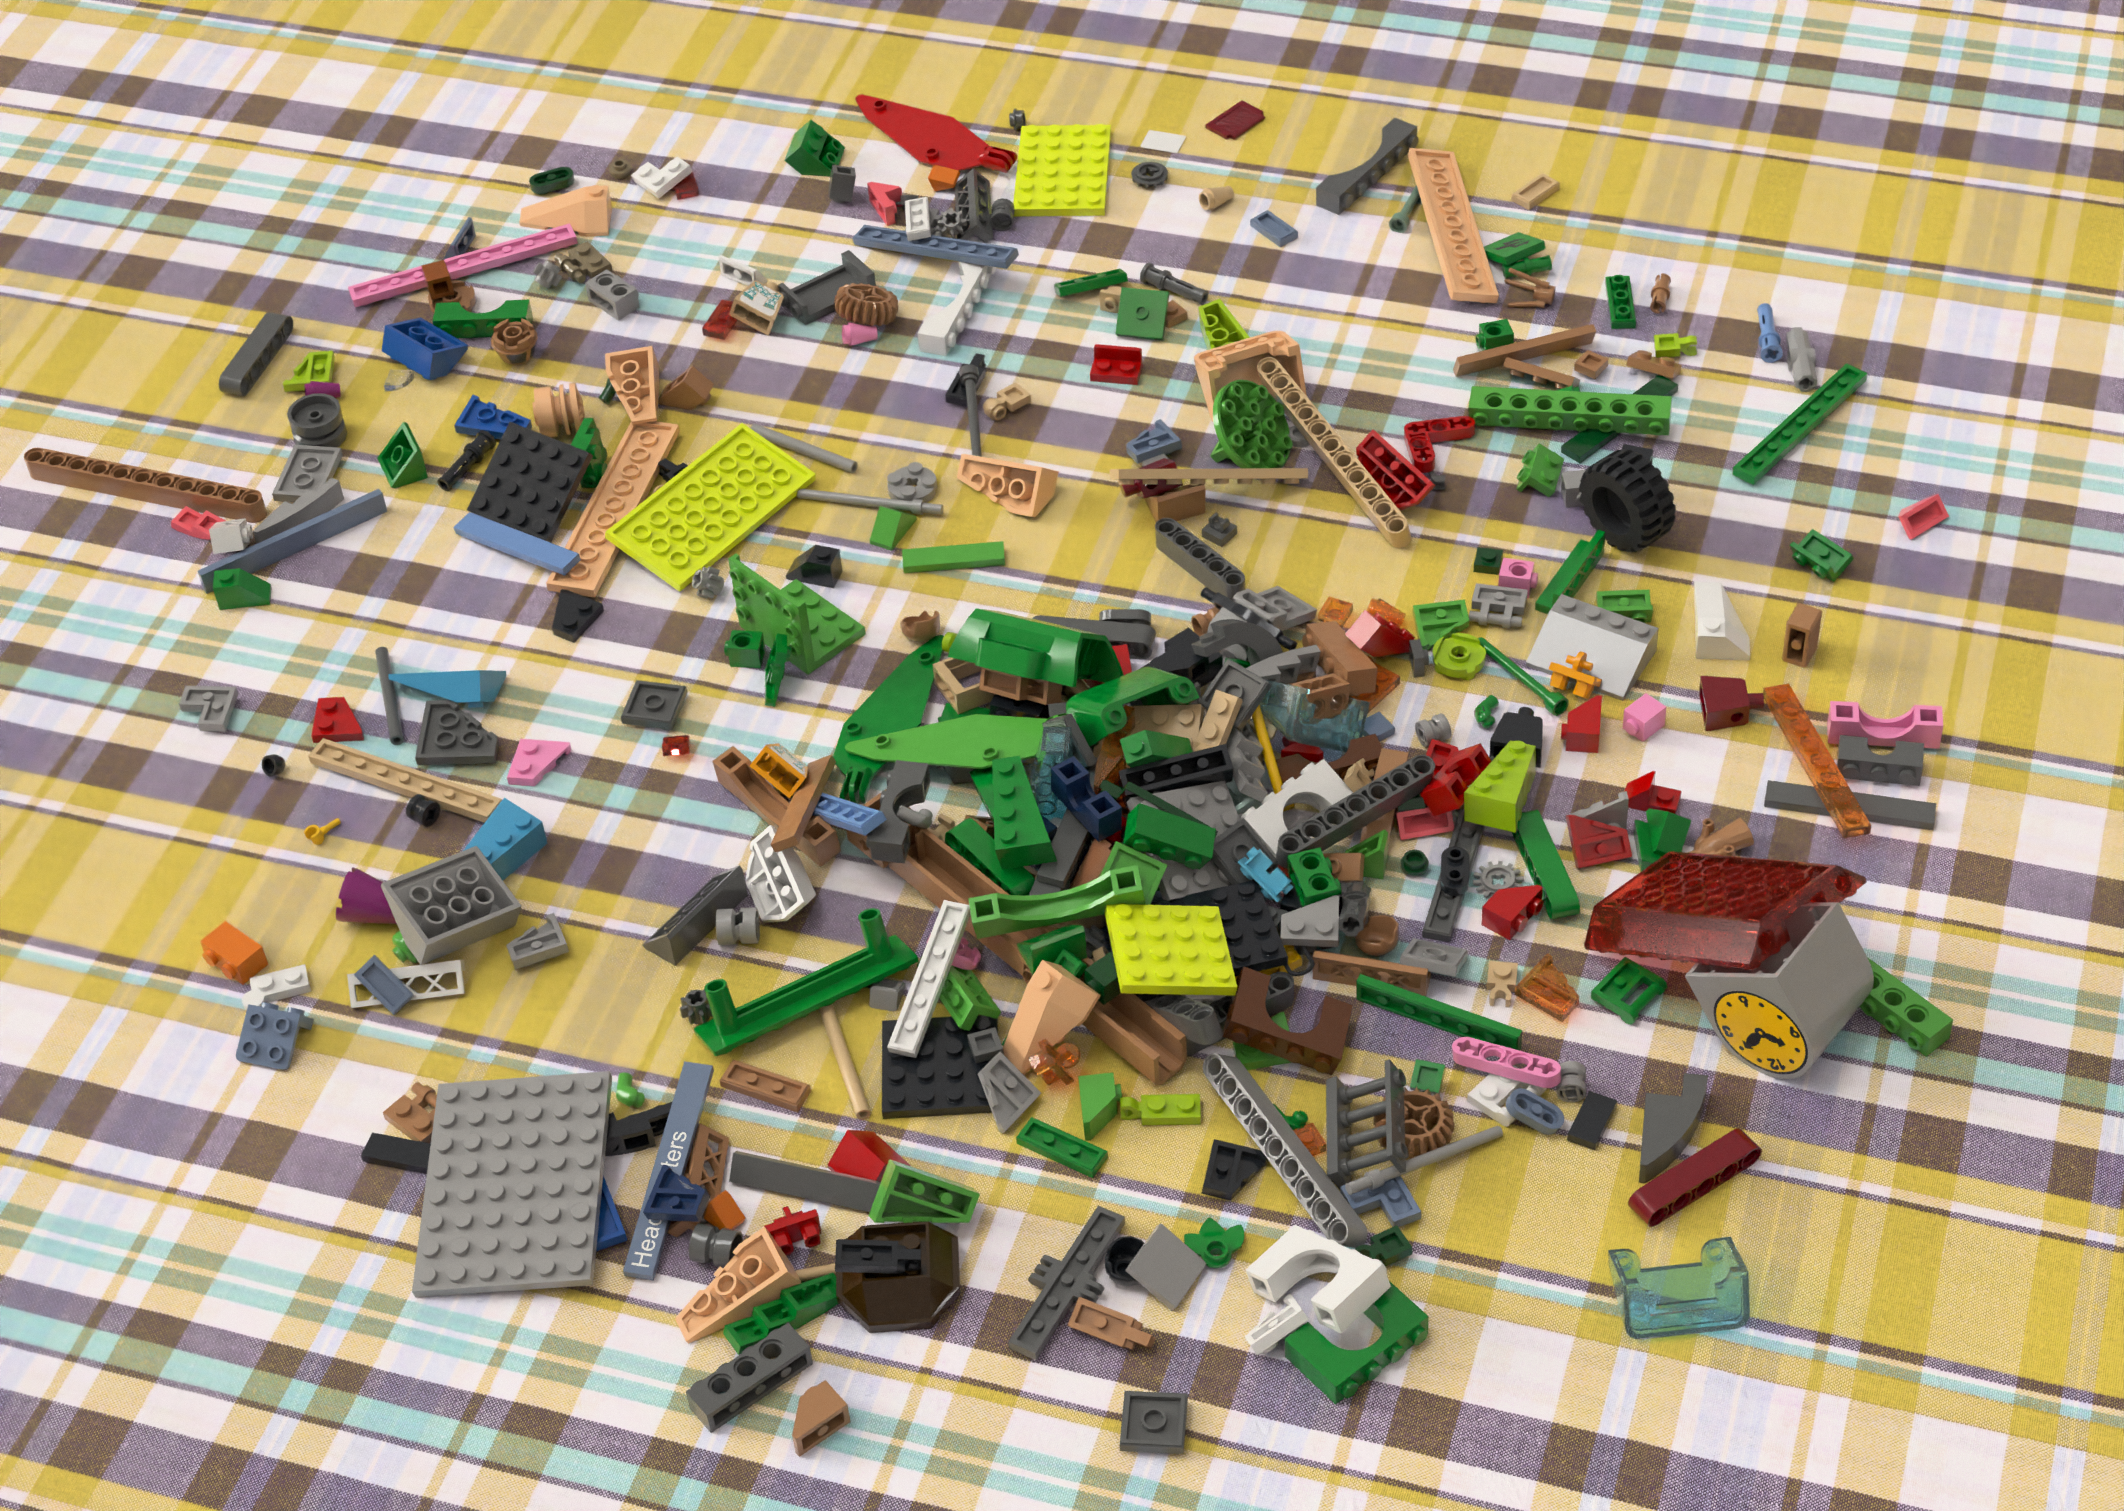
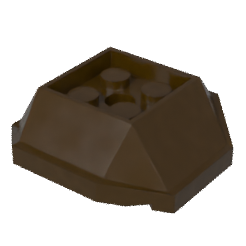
M929 1221L861 1226L855 1233L846 1238L850 1240L898 1241V1245L906 1246V1249H921V1269L917 1271H905V1273L897 1274L836 1272L837 1302L850 1315L860 1321V1324L869 1333L932 1329L940 1319L939 1316L960 1295L958 1236Z

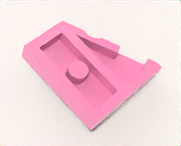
M520 739L507 775L508 784L536 786L546 773L557 766L556 760L563 753L568 755L571 752L570 742Z

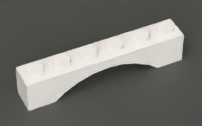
M959 261L960 279L963 282L961 291L946 308L924 320L917 333L920 352L947 356L951 347L955 346L959 332L963 331L965 321L971 317L975 303L979 302L981 292L987 288L991 274L995 273L996 267Z

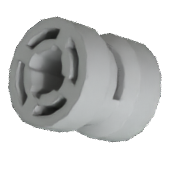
M1442 713L1433 716L1429 721L1424 719L1415 723L1416 735L1423 747H1428L1431 739L1444 741L1451 738L1450 724Z
M1576 1061L1561 1063V1082L1557 1085L1558 1098L1570 1103L1583 1100L1586 1096V1084L1584 1082L1586 1080L1585 1066Z

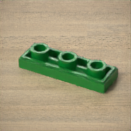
M1614 275L1605 277L1611 329L1636 328L1630 276Z

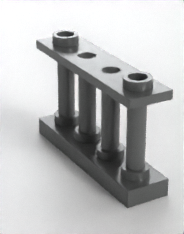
M1390 1059L1385 1061V1077L1349 1088L1344 1086L1337 1076L1326 1079L1327 1176L1339 1190L1340 1186L1351 1182V1175L1354 1174V1171L1389 1160L1400 1173L1406 1172V1158H1408V1149L1405 1144L1404 1086H1406V1078L1403 1071L1397 1069ZM1385 1089V1101L1350 1111V1103L1353 1102V1099ZM1386 1113L1385 1125L1351 1135L1353 1123ZM1386 1137L1387 1149L1351 1159V1151L1355 1146Z

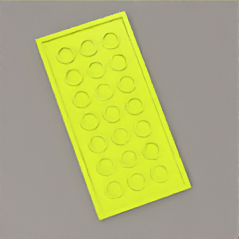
M741 423L605 532V539L680 592L692 582L696 571L702 570L703 567H711L795 498L800 489H805L816 480V473Z

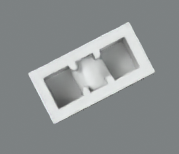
M246 518L216 522L209 529L213 554L244 550L249 545L250 539H253L251 524H247Z

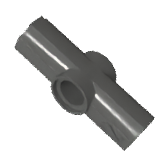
M1354 881L1342 895L1339 930L1343 931L1346 936H1357L1360 931L1364 930V925L1368 923V909L1372 891L1364 881Z

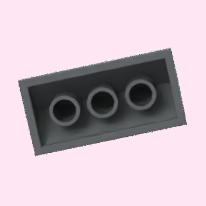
M740 865L714 875L642 944L643 947L676 966L716 927L717 909H734L748 896L743 869Z

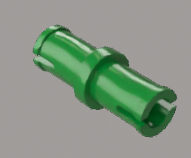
M1550 255L1534 259L1527 257L1510 265L1502 264L1503 276L1505 279L1517 277L1508 271L1509 268L1530 276L1532 273L1552 270Z

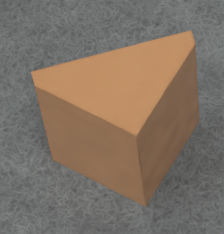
M1188 484L1145 498V501L1156 522L1162 518H1172L1175 521L1205 513L1206 489L1204 484Z

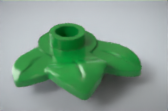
M1209 1217L1201 1226L1199 1234H1184V1244L1201 1257L1208 1267L1222 1268L1229 1264L1232 1253L1243 1246L1245 1238L1242 1225H1236L1225 1231L1214 1219Z

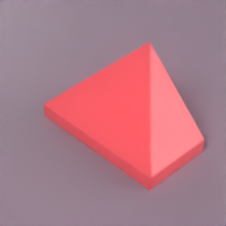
M1935 494L1901 509L1898 517L1910 540L1943 521L1949 515L1939 494Z
M1428 807L1396 812L1400 840L1454 831L1452 811L1433 816Z

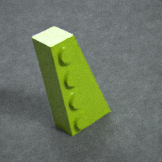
M1220 299L1198 307L1200 329L1207 350L1250 338Z
M1509 741L1464 792L1465 821L1516 833L1518 820L1522 816V808L1527 802V794L1531 790L1536 775V746L1525 744L1522 741Z

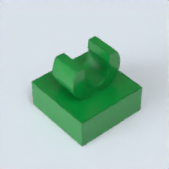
M1416 1059L1410 1090L1414 1091L1417 1086L1420 1092H1425L1429 1088L1431 1094L1440 1095L1446 1066Z

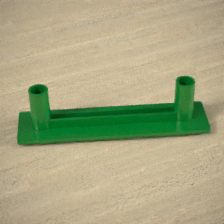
M866 909L858 915L866 948L737 1008L734 1006L725 980L716 979L707 983L704 990L713 1019L695 1027L694 1032L714 1056L727 1054L744 1043L755 1041L761 1035L772 1030H778L793 1020L806 1017L810 1012L823 1006L832 1005L842 997L855 994L872 983L883 981L891 974L908 969L919 961L918 956L896 935L888 937L879 909Z

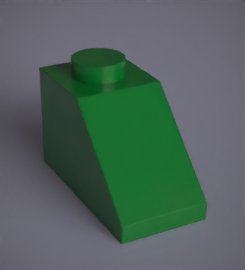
M240 568L214 571L213 591L219 610L270 605L272 589L270 583Z

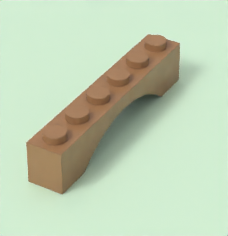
M732 746L712 761L718 782L777 830L790 803L765 778L750 767L752 763L750 759ZM811 816L805 832L796 847L821 867L840 853L841 848L836 830L819 816Z

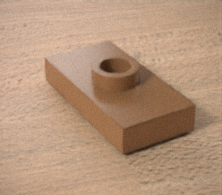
M1323 853L1324 857H1329L1331 861L1333 878H1338L1340 883L1363 881L1364 854Z

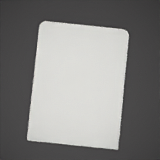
M1149 130L1140 147L1178 153L1186 136Z

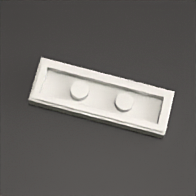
M928 197L906 200L905 213L908 241L931 237Z

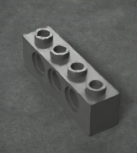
M789 1323L771 1331L766 1338L754 1346L747 1347L742 1354L732 1361L722 1364L714 1373L703 1380L695 1382L686 1391L690 1410L710 1433L714 1432L811 1366L813 1360L810 1346Z

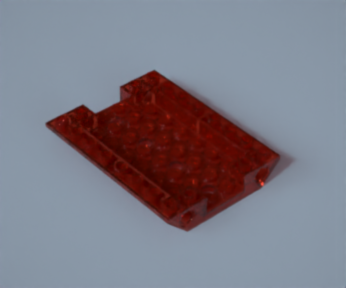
M1669 851L1594 905L1584 946L1586 950L1599 951L1600 953L1609 952L1618 953L1622 956L1635 955L1640 958L1651 957L1659 958L1660 960H1677L1682 963L1694 962L1701 963L1702 965H1719L1724 968L1736 967L1744 968V970H1754L1761 966L1762 961L1770 955L1778 953L1781 947L1791 940L1784 919L1792 916L1793 911L1801 905L1810 902L1840 903L1845 898L1856 894L1857 889L1867 883L1864 876L1838 865Z

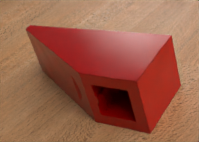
M1367 610L1363 611L1345 633L1354 644L1373 657L1408 653L1409 640L1415 639V636L1407 629H1402L1392 620L1388 621L1378 612L1373 615Z

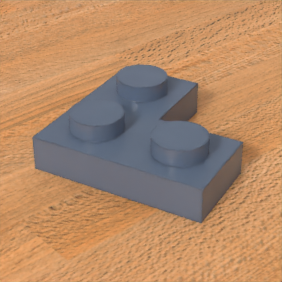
M1401 1176L1384 1182V1185L1373 1190L1367 1188L1352 1195L1347 1193L1345 1185L1340 1186V1193L1357 1215L1381 1206L1392 1227L1396 1225L1400 1227L1421 1219V1210Z

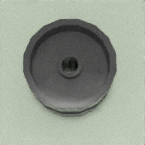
M310 394L296 400L289 407L287 417L295 445L339 447L345 441L347 435L346 426L339 401L333 396Z

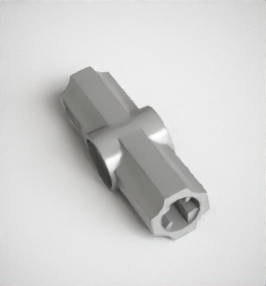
M1794 327L1790 332L1786 333L1788 370L1793 373L1795 387L1799 388L1801 392H1809L1817 386L1815 349L1810 347L1808 332L1804 331L1802 327Z

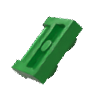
M1624 957L1591 991V999L1618 1014L1626 1024L1632 1025L1639 1018V1013L1656 995H1661L1668 986L1666 981L1660 976ZM1643 983L1649 986L1631 1005L1625 1003Z

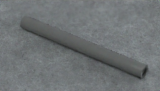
M378 647L375 650L390 742L393 745H399L403 743L404 738L394 681L389 680L388 675L392 674L389 652L386 647Z

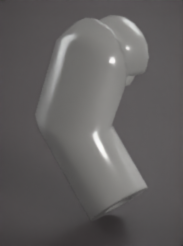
M901 805L896 816L908 824L926 829L932 824L933 814L928 809H921L917 812Z

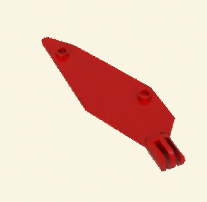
M864 94L855 97L865 118L919 162L958 171L982 166L987 169L1007 173L1017 160L1015 152L989 146L954 117Z

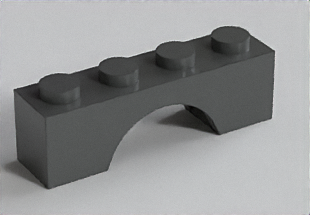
M896 760L893 771L888 772L887 789L881 793V807L879 810L883 812L887 820L867 834L866 846L871 850L872 860L905 863L911 845L909 824L901 821L896 814L901 805L909 807L925 802L931 783L929 765L927 763Z

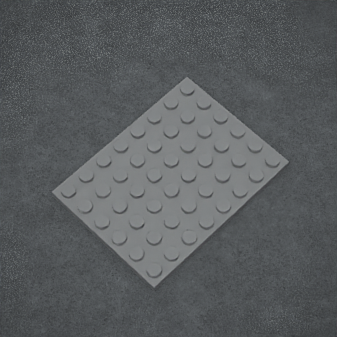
M610 1071L438 1084L412 1293L415 1297L593 1285L612 1087Z

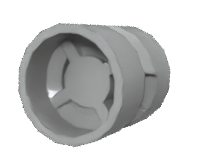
M757 907L741 908L739 912H735L733 908L717 909L716 935L718 945H734L737 940H740L742 944L759 943L760 924Z

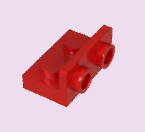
M1095 344L1090 381L1138 385L1143 368L1142 349Z

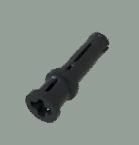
M480 430L476 434V439L464 447V453L437 480L438 485L443 490L449 491L474 463L481 462L484 459V454L496 446L494 437L487 431Z

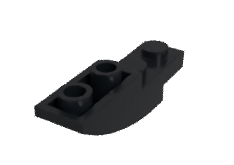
M672 1102L629 1115L620 1120H616L614 1112L609 1113L605 1156L628 1154L655 1147L654 1137L663 1134Z

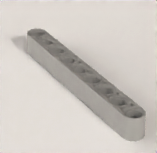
M1215 1053L1209 1054L1203 1063L1204 1075L1328 1240L1332 1239L1345 1247L1356 1248L1363 1245L1368 1234L1365 1224L1240 1060L1232 1056Z

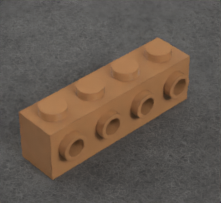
M1336 621L1306 624V632L1302 637L1303 647L1318 646L1321 651L1318 664L1327 675L1334 673L1349 682V696L1375 692L1377 667L1345 635L1346 632Z

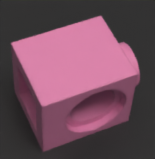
M1503 558L1498 586L1528 590L1527 598H1529L1531 588L1536 589L1538 582V573H1534V562Z

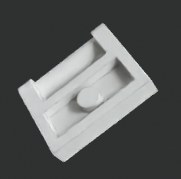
M1490 1073L1467 1094V1102L1501 1125L1508 1127L1515 1120L1509 1114L1506 1107H1502L1509 1095L1515 1089L1523 1087L1541 1096L1547 1088Z

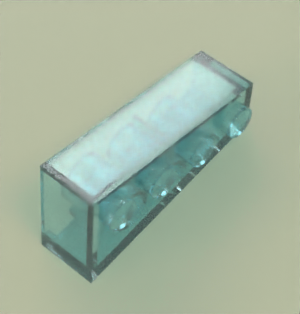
M1071 727L1043 728L1029 779L1040 814L1048 820L1052 818L1062 819L1067 809L1051 791V767L1074 756Z

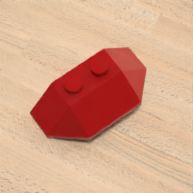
M1374 429L1356 447L1358 460L1399 510L1418 505L1436 486Z

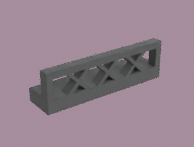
M972 169L954 187L956 212L962 211V219L965 218L967 221V225L962 226L964 234H957V239L969 240L976 234L987 243L993 238L990 181L975 169Z

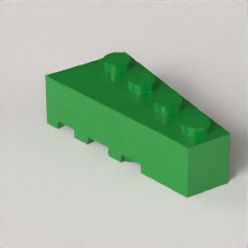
M1020 755L993 759L995 852L1001 868L1009 869L1056 862L1057 859Z

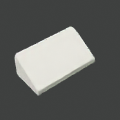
M722 255L718 257L722 276L749 286L753 281H759L763 284L767 282V279L758 270Z

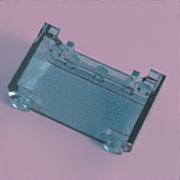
M1266 680L1272 687L1259 704L1261 712L1287 740L1347 752L1350 740L1363 736L1370 702L1349 698L1348 708L1342 710L1341 715L1331 719L1313 718L1316 704L1310 703L1306 698V694H1309L1310 689Z
M1731 1237L1715 1238L1707 1241L1701 1248V1262L1641 1269L1639 1257L1634 1251L1630 1249L1608 1250V1264L1626 1333L1634 1339L1643 1340L1741 1328L1749 1320V1272Z

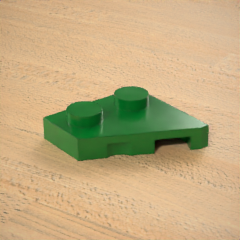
M777 633L765 667L766 706L775 707L781 680L784 677L785 662L790 660L791 646H787V635Z

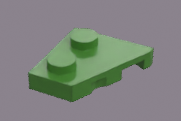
M1465 599L1413 605L1418 639L1421 641L1422 649L1429 650L1440 638L1444 637L1445 640L1450 638L1451 634L1459 633L1469 627V616Z

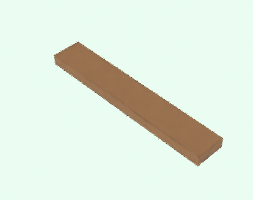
M1594 324L1460 356L1456 359L1453 371L1455 376L1458 377L1503 366L1506 357L1523 361L1592 344L1597 331Z
M832 754L808 763L807 778L795 791L770 844L775 852H780L799 844L835 766L836 761Z

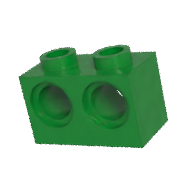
M1320 847L1288 855V875L1302 907L1342 894L1338 878H1333L1331 861L1329 857H1324Z

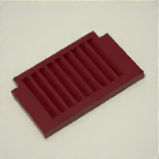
M1241 100L1207 123L1205 128L1226 140L1229 138L1234 140L1264 120L1265 116L1262 110Z

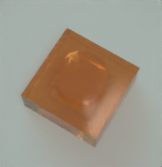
M1329 596L1318 613V620L1322 622L1336 621L1343 628L1353 612V603Z
M1313 1122L1293 1130L1312 1156L1326 1151V1142Z

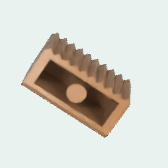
M1802 603L1796 605L1786 623L1782 654L1784 662L1803 668L1807 667L1818 647L1821 614L1823 613L1821 609Z

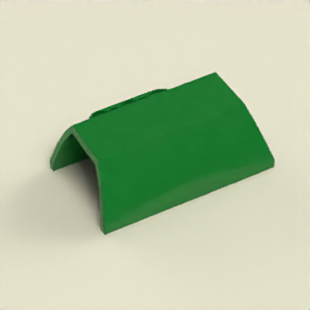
M976 608L959 630L949 649L948 655L951 658L975 663L979 667L1024 678L1041 679L1070 687H1076L1077 679H1091L1106 683L1124 675L1115 651L1105 635L1006 612Z

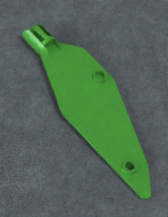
M1067 713L1054 715L1048 719L974 714L852 741L845 745V750L874 761L896 762V760L936 766L984 769L992 767L993 759L1019 755L1021 760L1036 757L1052 743L1042 723L1055 717L1067 715Z

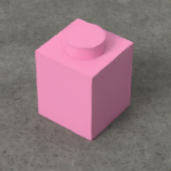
M1645 693L1624 709L1623 729L1628 734L1644 742L1665 726L1666 706Z

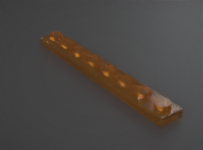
M1790 684L1763 688L1764 700L1842 837L1845 839L1870 834L1871 824Z

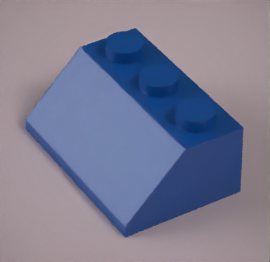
M421 317L388 324L384 328L382 352L389 355L391 359L406 365L408 369L421 374L427 380H435L438 377L448 375L468 350L467 344Z

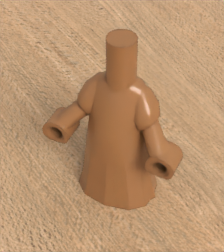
M1705 818L1702 821L1701 836L1695 841L1694 850L1679 856V861L1684 867L1697 860L1713 862L1719 857H1725L1728 860L1734 859L1735 851L1754 845L1753 835L1741 818H1737L1732 823L1709 835L1714 831V822L1710 818Z

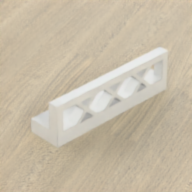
M464 959L390 969L400 980L411 978L407 984L404 983L415 995L411 1000L465 993L463 971H465ZM456 972L458 989L446 990L438 981L445 973ZM347 974L351 1008L382 1004L378 999H374V995L369 1000L357 1002L356 985L362 983L354 974ZM439 974L435 980L428 976ZM423 976L432 983L425 993L419 994L410 987L416 977ZM435 986L438 987V988L441 990V991L431 992V990H432Z

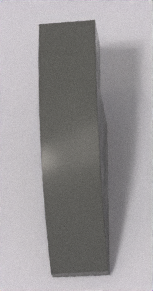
M1684 1073L1682 1096L1646 1093L1639 1183H1646L1665 1170L1691 1141L1704 1110L1708 1075Z

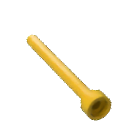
M1259 705L1252 714V720L1258 740L1264 748L1262 754L1273 792L1277 794L1282 790L1280 787L1283 783ZM1294 803L1284 807L1283 812L1295 808Z

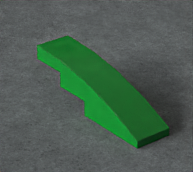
M830 1273L781 1290L779 1299L754 1307L751 1317L725 1325L723 1335L737 1354L740 1355L747 1347L754 1346L766 1338L771 1331L779 1329L787 1323L794 1330L800 1328L839 1304L836 1296V1275Z

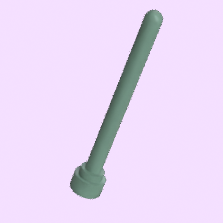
M1417 185L1401 212L1395 213L1389 221V227L1393 232L1404 233L1410 224L1409 215L1420 198Z

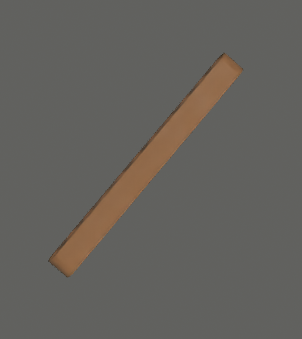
M32 448L24 454V460L30 477L34 480L183 509L187 506L200 513H204L207 510L220 517L235 520L246 518V522L250 523L260 522L267 516L262 494L258 490L44 448Z

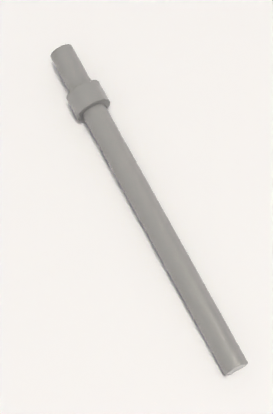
M800 489L797 493V497L801 499L870 507L883 506L896 510L911 511L912 514L923 515V513L943 514V505L925 503L924 500L919 499L906 501L810 489Z
M1497 1125L1406 1160V1172L1400 1173L1394 1165L1383 1170L1374 1169L1366 1172L1364 1177L1346 1183V1191L1349 1195H1352L1367 1188L1370 1190L1379 1188L1388 1180L1503 1136L1502 1128Z

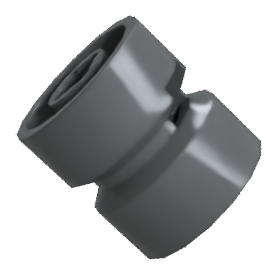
M698 1223L691 1235L689 1259L702 1264L713 1261L716 1267L724 1268L735 1255L733 1253L735 1248L743 1242L742 1232L729 1228H722L719 1231L718 1227Z

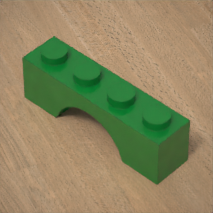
M529 299L506 300L499 308L486 313L469 312L461 306L460 302L436 303L433 325L455 338L492 337L494 334L493 328L506 319H509V323L521 322V319H525L532 324L533 315Z

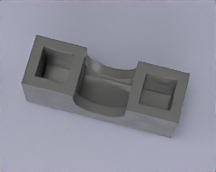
M1840 735L1837 751L1836 778L1920 786L1923 770L1924 743L1896 741L1895 750L1892 753L1879 755L1873 753L1868 748V738Z

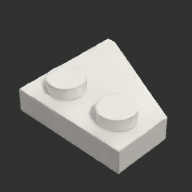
M1291 1293L1283 1299L1287 1306L1280 1313L1275 1315L1274 1312H1269L1245 1336L1257 1355L1273 1350L1278 1345L1280 1339L1288 1334L1291 1335L1309 1320Z

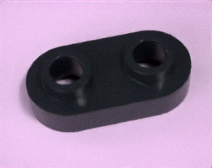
M1449 847L1441 855L1440 887L1447 895L1459 896L1464 894L1469 886V854L1463 848Z

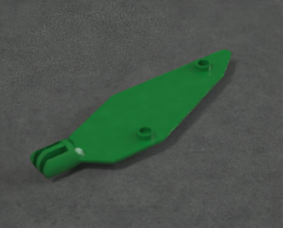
M943 635L935 636L910 653L843 724L833 755L836 761L835 765L845 775L839 798L847 801L850 798L851 802L857 804L861 800V803L865 804L873 777L887 763L849 753L845 750L847 743L881 734L920 727L934 682L933 664L940 662L942 656Z

